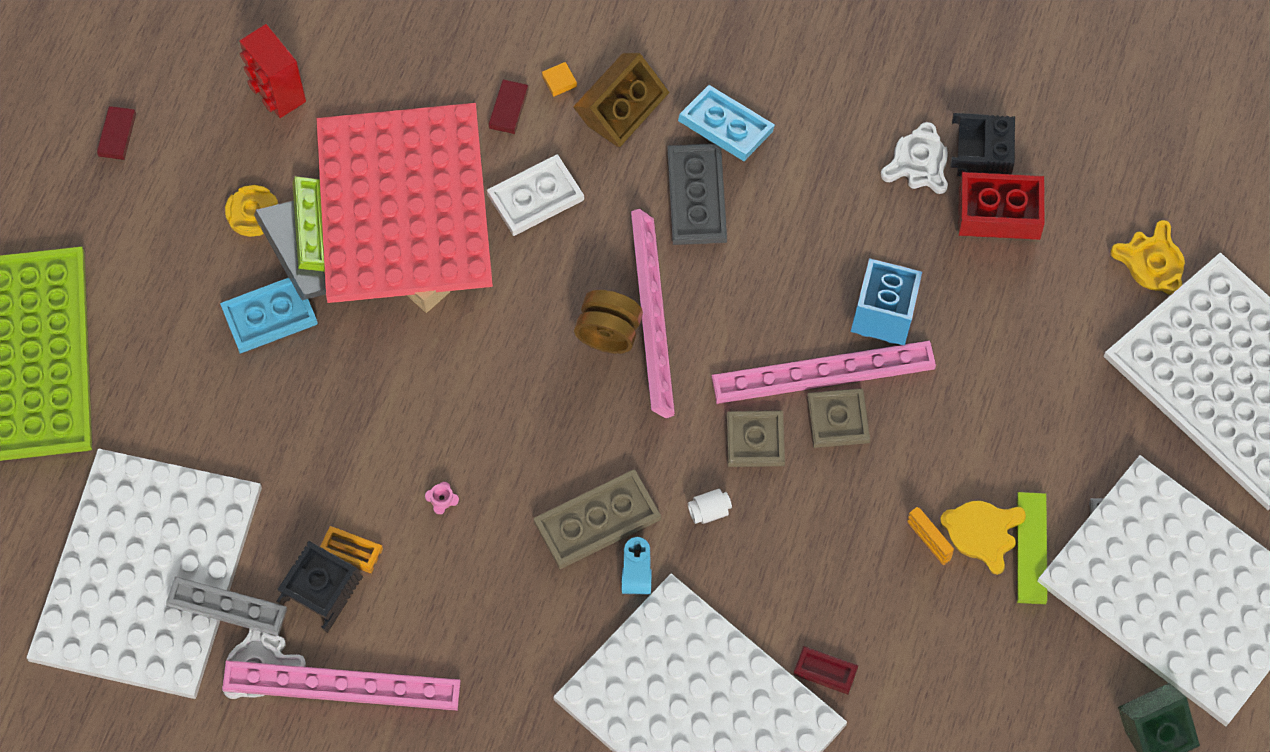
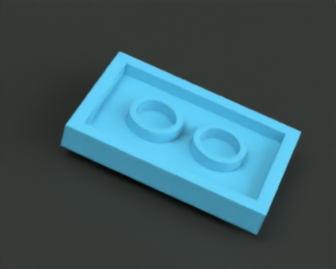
M710 85L680 113L678 119L680 123L742 161H745L773 132L775 126Z
M289 278L220 303L240 354L318 324L309 300H301Z

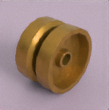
M607 290L587 292L581 307L582 314L579 315L574 328L575 336L582 343L602 352L613 354L629 352L636 338L635 330L639 327L642 319V307L636 301L617 292Z

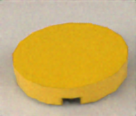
M243 186L227 200L225 205L227 222L240 235L248 237L260 236L264 233L254 217L255 211L277 205L278 200L270 190L263 186Z

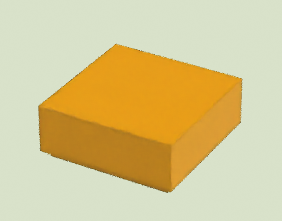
M566 62L542 71V78L553 97L577 87V81Z

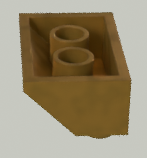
M622 53L573 108L589 128L615 146L621 147L670 92L640 53Z

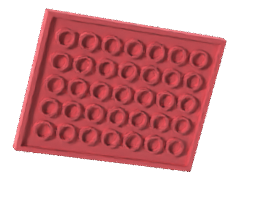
M476 103L317 118L327 303L415 295V292L434 290L436 292L493 287Z

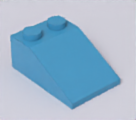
M869 258L851 332L905 346L922 272Z

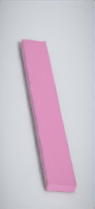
M641 209L631 211L640 303L643 311L642 323L651 410L664 418L674 416L675 413L654 218Z
M930 341L905 344V346L898 345L712 375V384L716 404L934 370L936 364Z
M226 660L222 689L224 692L458 711L460 680Z

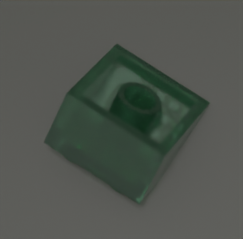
M1170 683L1118 707L1124 730L1136 752H1188L1200 746L1187 697Z

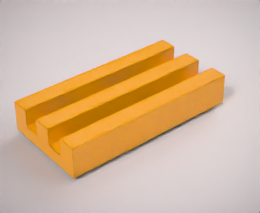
M916 507L909 513L910 516L907 523L941 564L945 565L951 560L954 548L924 512Z
M332 526L329 527L320 546L357 569L371 574L374 564L378 561L379 553L381 554L383 550L380 544ZM332 536H335L337 538L372 550L373 552L372 554H369L354 547H351L349 545H345L343 543L332 540L331 538ZM327 546L336 548V549H338V550L344 551V552L349 553V554H351V555H354V556H357V557H359V558L365 559V560L368 561V563H367V562H364V561H361V560H359V559L353 558V557H351V556L345 555V554H343V553L337 552V551L332 550V549H330V548H327Z

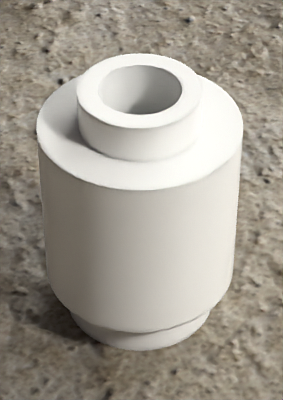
M720 489L693 497V501L687 503L691 518L695 524L699 522L705 524L728 516V509L732 508L727 492L722 493Z

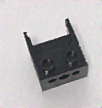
M953 113L952 124L956 123L959 125L957 158L952 156L950 168H957V176H962V172L1012 175L1015 164V116L1000 117L999 115Z
M308 541L304 551L298 556V560L295 561V564L277 590L281 595L276 602L284 606L285 602L292 599L324 618L325 623L321 628L324 632L328 633L348 602L347 599H350V594H353V590L356 589V585H359V581L362 580L363 576L353 565Z

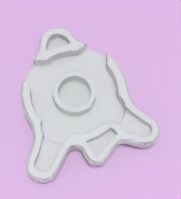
M922 123L918 129L912 131V134L904 138L902 136L895 147L894 159L881 170V178L885 182H892L902 176H906L909 179V187L913 189L928 186L935 193H945L948 188V182L944 177L943 170L946 167L948 151L947 147H944L940 141L936 127L932 123Z
M250 628L245 640L238 644L227 657V661L306 667L303 656L283 655L281 653L286 646L283 637ZM224 692L225 696L230 699L264 696L260 694Z

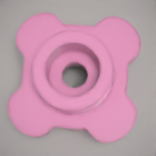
M447 482L435 485L425 494L426 501L431 502L436 514H443L445 509L450 506H456L459 502V497L452 493L450 484ZM444 496L445 498L444 500H440L439 497Z

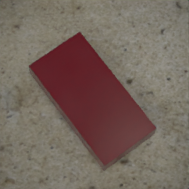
M502 80L489 121V129L515 134L529 90L527 84Z
M108 107L97 149L98 157L125 160L136 118L135 109Z
M803 646L793 675L849 695L858 665Z

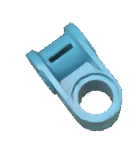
M634 537L625 544L624 568H622V594H651L650 546L643 538ZM635 550H641L640 557H634Z

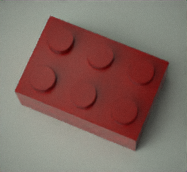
M267 24L239 40L242 52L239 54L246 64L243 68L249 77L247 83L255 94L260 93L263 97L262 102L269 112L274 111L279 118H282L306 102L297 61Z
M962 172L959 186V236L1041 239L1045 225L1044 176Z

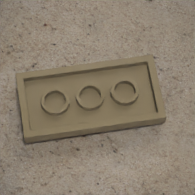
M634 469L533 518L560 570L660 521L661 514Z

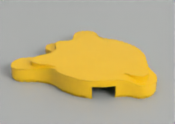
M1161 220L1157 222L1152 237H1147L1142 232H1136L1130 243H1117L1112 246L1111 256L1123 262L1130 270L1132 277L1141 286L1150 290L1163 291L1169 295H1172L1182 286L1181 277L1185 260L1180 249L1172 242L1171 225L1168 221Z
M971 501L956 509L946 510L941 515V524L948 531L951 541L960 553L982 560L988 566L991 573L998 575L1005 569L1004 554L1016 545L1015 538L1007 532L1010 528L1022 524L1026 519V514L1021 507L999 509L987 502Z

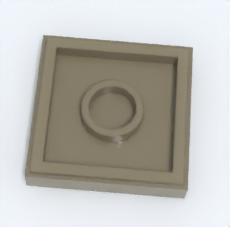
M863 388L807 394L814 448L870 443Z
M727 411L728 467L785 466L783 411Z

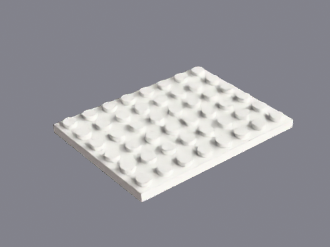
M1219 253L1105 352L1104 358L1261 505L1269 510L1270 297L1222 253Z
M98 449L27 655L28 661L196 699L220 620L168 607L166 601L175 576L230 591L260 496L261 484Z
M1139 455L1039 577L1037 582L1216 720L1227 726L1270 671V551Z
M670 574L554 696L555 702L612 752H823L847 725L846 720L673 574Z

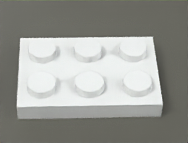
M558 154L487 189L488 197L513 236L584 200V194Z

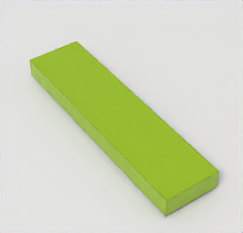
M295 176L293 180L298 269L325 272L320 179Z
M1018 492L1017 507L1024 509L1026 519L1022 524L1017 525V603L1046 604L1047 588L1037 582L1047 569L1046 493Z

